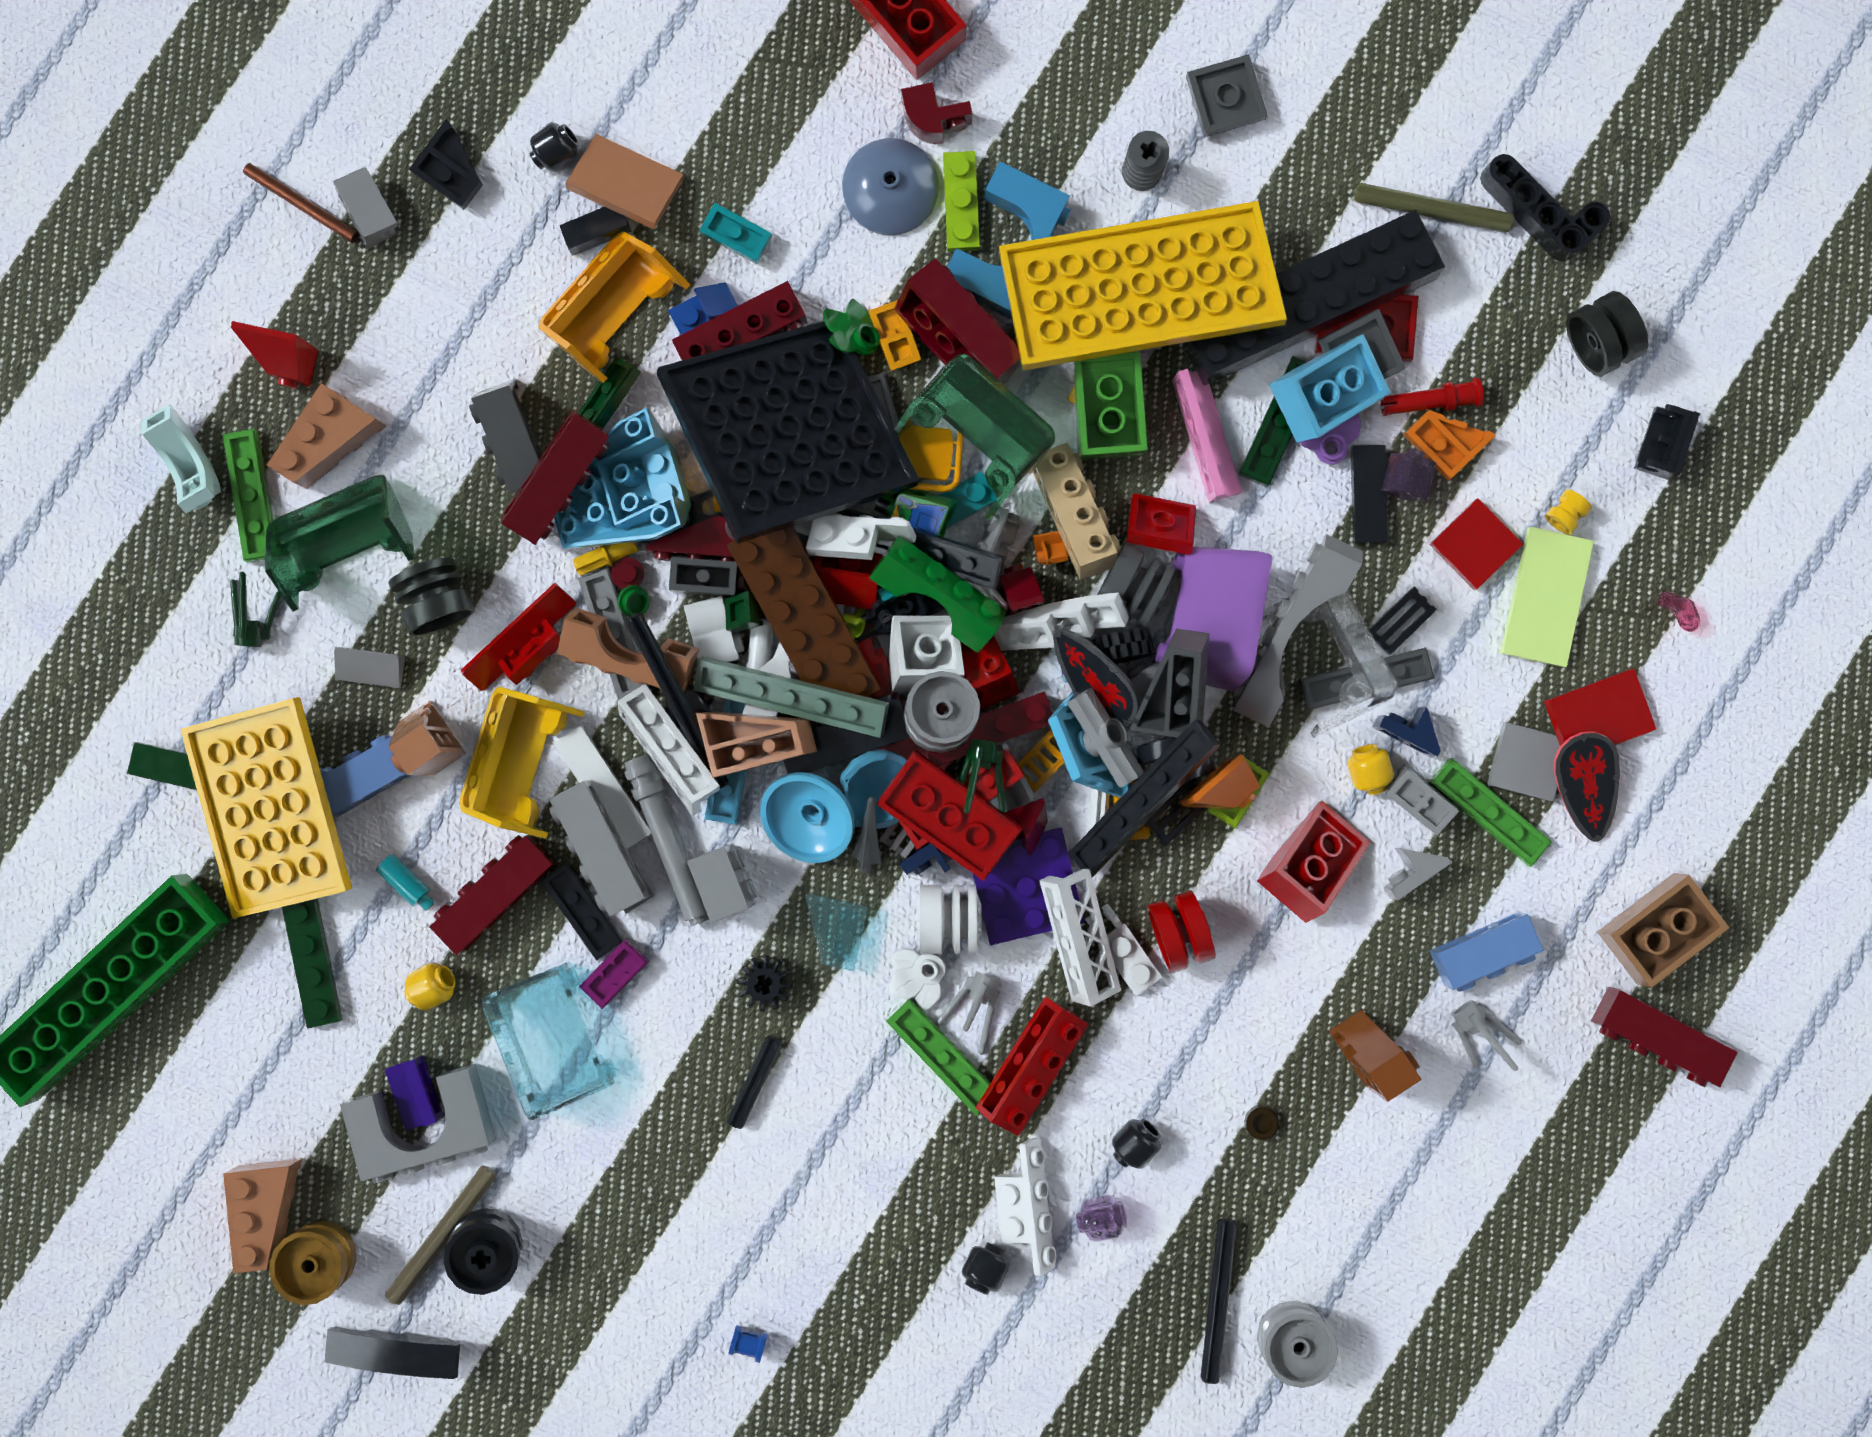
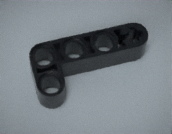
M1501 154L1496 156L1481 173L1480 180L1484 189L1508 213H1512L1520 226L1557 261H1568L1575 256L1610 221V210L1605 204L1597 201L1588 203L1572 217L1510 155ZM1498 170L1503 174L1500 177L1496 174ZM1510 182H1512L1513 185H1512V187L1509 189V187H1508L1507 185H1508ZM1516 191L1523 192L1527 196L1528 201L1522 202L1519 200ZM1539 214L1548 217L1550 221L1549 226L1540 221ZM1585 215H1589L1595 220V226L1587 223ZM1562 237H1566L1572 242V249L1564 246Z

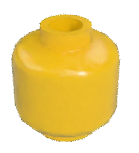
M1367 744L1354 749L1352 756L1347 760L1353 786L1357 790L1367 791L1369 795L1384 792L1387 789L1386 785L1391 783L1395 777L1387 750L1378 748L1376 744Z
M436 962L427 963L412 971L406 977L405 998L418 1009L423 1011L431 1010L447 1002L453 996L456 984L455 977L447 966Z

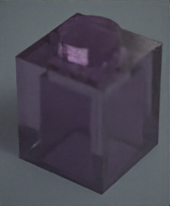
M1406 449L1405 453H1391L1381 491L1401 500L1427 501L1437 463L1425 458V453L1419 450Z

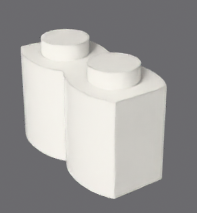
M723 596L684 606L694 647L699 648L697 659L704 656L728 663L741 660L739 653L744 652L740 633L734 634V632L726 630L725 599Z

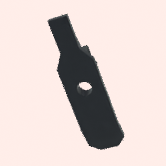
M909 593L886 605L882 600H878L872 605L873 614L865 620L862 634L854 638L857 643H860L876 634H891L893 616H931L945 608L935 599L920 593ZM902 608H909L905 612L900 611Z

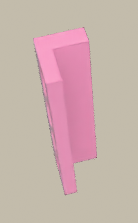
M1188 369L1178 371L1172 379V383L1208 502L1238 495L1242 490L1210 384L1203 385L1197 371L1189 373Z

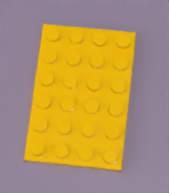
M300 697L180 729L232 919L352 889Z

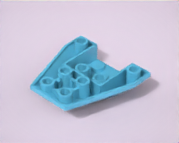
M648 408L619 421L607 432L609 437L606 441L610 444L606 452L600 459L596 457L593 459L588 467L591 469L589 477L582 486L576 484L570 493L573 499L565 512L561 513L558 511L554 519L562 548L573 549L656 540L684 527L691 502L676 451Z

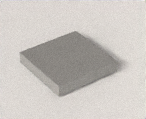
M1503 722L1487 785L1553 802L1557 790L1554 775V758L1560 747L1557 736Z

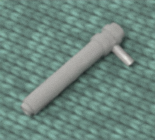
M648 754L625 762L624 765L627 771L624 774L627 781L631 780L634 788L631 792L635 801L640 803L685 921H689L692 927L709 920L687 863L689 857L663 793L665 790L662 781L665 779L656 767L654 761L650 760Z

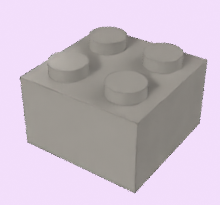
M732 844L687 861L711 924L745 911L755 905L753 901L757 897L755 887L751 879L745 880L741 868L745 867L744 859L738 848L733 850Z

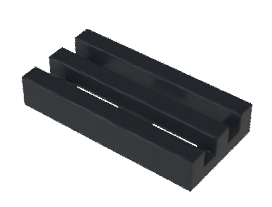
M1415 586L1411 587L1366 631L1387 655H1391L1437 610L1427 602L1428 599L1425 596H1421L1418 593L1419 590ZM1413 598L1416 602L1380 637L1376 632ZM1422 607L1425 611L1388 645L1386 641Z
M1193 782L1182 785L1144 824L1145 827L1151 830L1150 833L1160 840L1159 843L1163 847L1167 846L1205 809L1195 807L1167 835L1162 830L1186 807L1179 804L1158 825L1154 822L1187 789L1191 791L1196 787Z

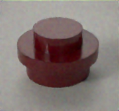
M625 557L619 559L613 565L611 577L615 585L621 589L629 585L639 586L644 579V569L636 559Z

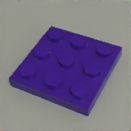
M1062 827L1043 831L1031 856L1028 855L1021 839L1013 841L984 881L973 874L990 946L1053 931L1039 880L1048 876L1065 878L1073 874ZM1075 883L1070 887L1072 890L1073 898L1079 901L1080 899ZM1082 916L1080 924L1085 923L1084 916Z

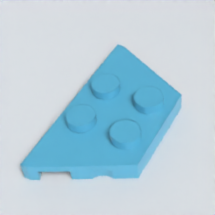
M1072 691L1048 719L1073 782L1121 798L1132 786V783L1130 782L1121 788L1118 787L1101 757H1094L1086 750L1083 742L1085 731L1067 704L1068 701L1075 697Z

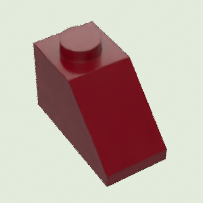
M1022 564L1003 569L1005 575H1001L999 583L1004 600L1008 605L1009 615L1042 606L1044 599L1031 567L1023 569Z

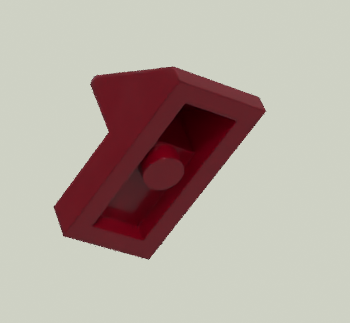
M1043 798L1004 812L1023 826V830L1015 840L1021 839L1029 856L1033 854L1048 823L1046 805Z

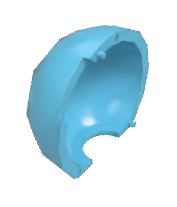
M888 750L867 751L853 759L841 773L840 784L842 793L852 808L857 827L862 828L869 797L875 798L876 829L887 828L899 822V820L876 805V802L907 761L902 755Z

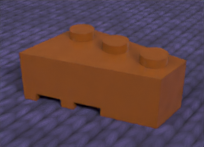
M1362 1010L1329 1030V1033L1364 1086L1385 1101L1389 1102L1422 1080L1416 1071L1420 1066L1410 1051L1407 1050L1405 1052L1401 1046L1392 1041Z

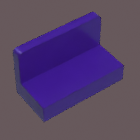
M423 1055L388 1067L385 1070L406 1130L421 1125L425 1127L436 1123L444 1117Z

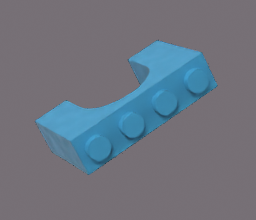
M999 161L985 189L984 200L1019 217L1027 226L1031 240L1054 236L1057 225H1065L1072 209L1067 206L1070 195ZM956 248L947 266L953 273L954 279L964 289L974 295L977 303L1011 319L1012 314L1002 266L986 263Z

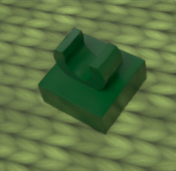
M746 591L725 599L727 631L737 633L763 625V621L759 620V610L761 607L752 591Z

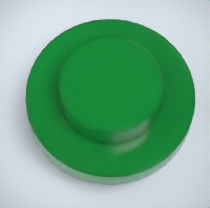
M629 585L620 592L617 604L619 610L629 617L638 612L646 613L650 605V599L644 588L638 585Z

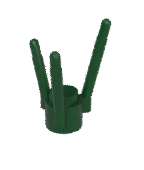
M240 572L239 595L236 580L232 579L230 581L234 645L261 647L262 639L269 640L270 628L276 615L282 592H276L263 628H260V621L247 620L246 573Z
M972 739L970 748H967L966 760L959 777V781L965 785L970 768L972 767L964 806V813L966 814L970 813L979 770H990L991 763L994 764L999 810L1002 813L1006 811L1002 773L1003 753L996 752L998 744L996 742Z

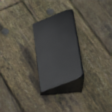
M606 207L559 225L567 248L572 256L610 241L618 233L632 232L626 216Z

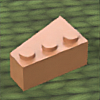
M715 711L696 713L712 778L817 752L808 719Z

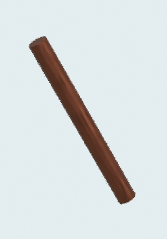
M247 163L243 169L244 175L349 242L354 243L358 238V231L253 164Z

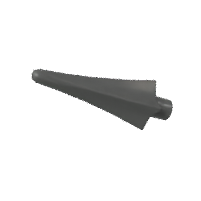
M874 797L868 798L862 828L852 857L860 862L859 871L863 874H870L873 864H882L878 846Z

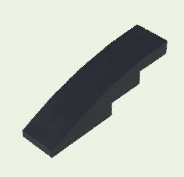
M335 1326L327 1329L324 1362L386 1374L455 1379L458 1378L461 1344L408 1332L395 1335L373 1329L359 1332Z

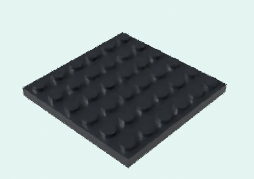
M824 321L660 366L657 369L656 375L737 544L917 487L920 481L856 353H845L838 350L829 341L833 333L827 328Z

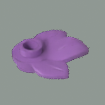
M1359 413L1322 436L1301 441L1300 444L1304 448L1315 451L1317 458L1321 462L1328 465L1338 464L1346 457L1348 445L1359 436L1361 428ZM1327 444L1335 445L1336 453H1327L1325 446Z

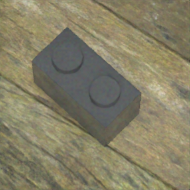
M671 557L669 590L674 594L723 596L729 598L738 595L739 567L736 562Z

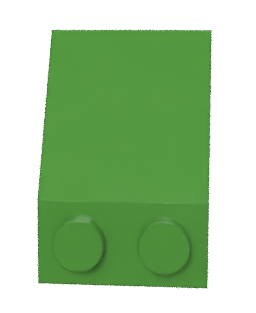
M1140 351L1074 362L1076 433L1078 454L1081 460L1144 455L1148 449Z

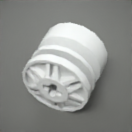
M920 885V954H942L945 939H952L955 954H960V939H967L968 954H976L977 944L981 936V903L976 891V885H967V899H960L959 885H954L951 899H944L941 885Z

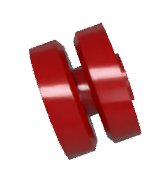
M1192 890L1174 896L1173 905L1176 917L1170 905L1164 900L1147 905L1155 938L1171 974L1188 968L1189 958L1186 947H1188L1192 958L1199 964L1216 959L1207 919Z

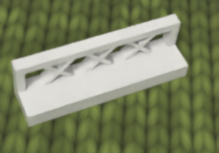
M646 684L617 701L619 715L651 760L654 761L656 767L690 814L694 816L701 811V802L718 792L720 785L712 778V774Z
M1082 869L1065 878L1048 876L1039 880L1071 1000L1091 1007L1120 992L1121 988L1090 870ZM1081 881L1083 893L1080 900L1077 901L1073 898L1070 886ZM1084 911L1090 913L1092 920L1087 932L1082 930L1080 924ZM1092 941L1098 943L1100 950L1095 962L1091 961L1088 955ZM1102 971L1106 973L1109 986L1098 991L1096 981Z

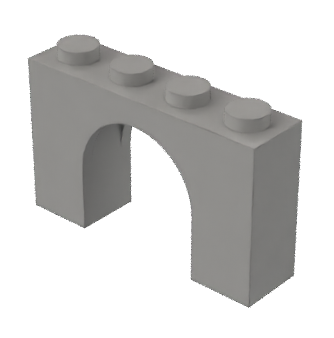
M476 1063L444 1072L436 1077L446 1120L444 1130L439 1139L429 1145L410 1144L395 1133L389 1120L381 1090L349 1099L340 1104L360 1181L372 1179L373 1183H379L392 1178V1173L404 1169L405 1174H410L424 1169V1163L436 1160L437 1165H442L456 1160V1154L468 1152V1156H474L488 1151L487 1146L496 1140Z

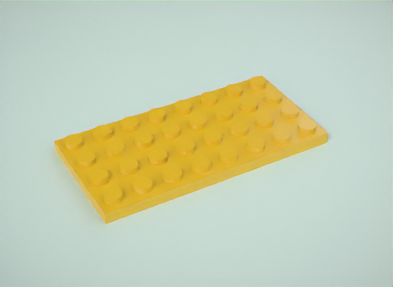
M1258 201L999 246V254L1023 371L1285 325L1287 320Z

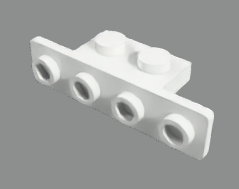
M832 513L794 526L797 532L809 535L806 550L812 556L872 560L877 540L894 541L898 535L909 543H915L916 534L910 522L899 517L880 519L868 515L850 517Z
M1031 1138L1019 1146L1022 1174H999L994 1179L1002 1243L1031 1244L1034 1275L1043 1276L1055 1268L1057 1254L1052 1242L1051 1230L1053 1220L1048 1208L1049 1186L1044 1174L1045 1153L1041 1147L1040 1138Z

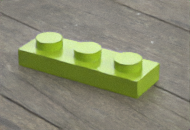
M975 151L943 152L947 252H955L956 248L962 251H979Z

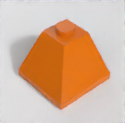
M1242 754L1227 758L1216 768V771L1211 772L1179 802L1183 807L1229 810L1239 806L1240 809H1243L1256 798L1253 792L1260 785L1245 757Z

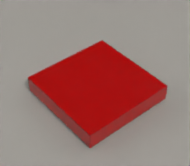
M1133 493L1130 502L1126 543L1191 555L1194 544L1196 506Z
M1477 498L1429 545L1473 590H1477L1523 543Z

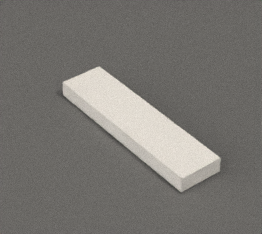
M582 725L577 726L553 742L578 782L592 781L627 850L651 835L646 820Z

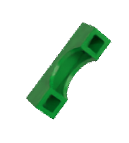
M899 535L880 558L869 579L896 597L906 593H920L938 601L950 615L952 622L951 635L977 653L998 631L1007 612L997 602L982 594L968 582L959 578L941 563L936 562Z

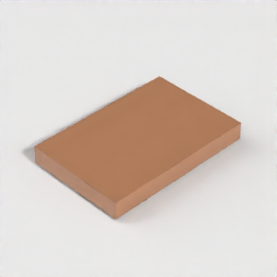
M595 134L567 179L566 189L649 228L655 229L683 182V174Z

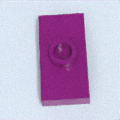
M625 939L579 987L603 1009L650 961L628 939Z

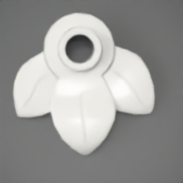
M901 949L889 958L891 964L898 970L890 981L889 994L898 999L914 997L921 1011L931 1008L938 1001L942 992L940 981L946 973V964L943 958L938 954H919L912 949ZM924 965H931L934 968V973H926Z

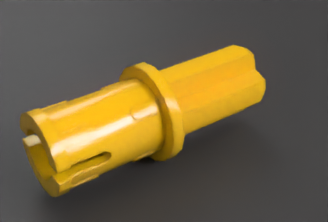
M635 542L601 545L599 548L574 558L573 564L577 573L580 576H584L606 565L612 567L613 562L635 552L637 553L639 550Z

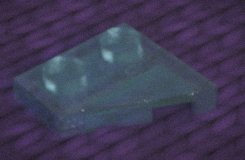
M807 893L806 902L818 944L821 963L827 966L854 971L869 906Z

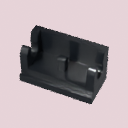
M1666 404L1665 408L1655 407L1634 469L1666 480L1680 475L1700 413Z

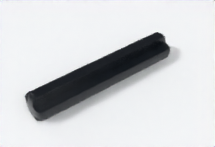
M773 1036L765 1038L727 1119V1123L737 1129L744 1127L781 1048L782 1042Z

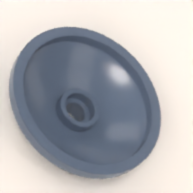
M884 138L866 144L852 156L844 171L842 191L848 211L861 226L881 235H900L914 230L930 216L937 202L939 182L934 164L922 149L906 140ZM892 175L896 178V181L893 184H887L884 181L885 177Z

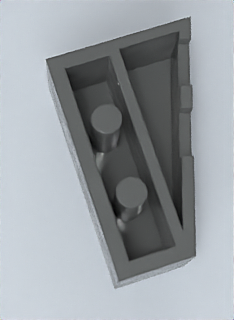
M516 379L479 391L471 398L473 404L469 405L475 423H481L486 434L482 436L485 449L489 455L494 454L498 466L495 467V473L498 481L502 486L506 484L509 492L522 486L542 456L537 438L533 435L527 421L529 416L526 407L521 406L515 391L519 388Z
M1176 628L1129 730L1178 738L1194 720H1201L1203 722L1210 633Z

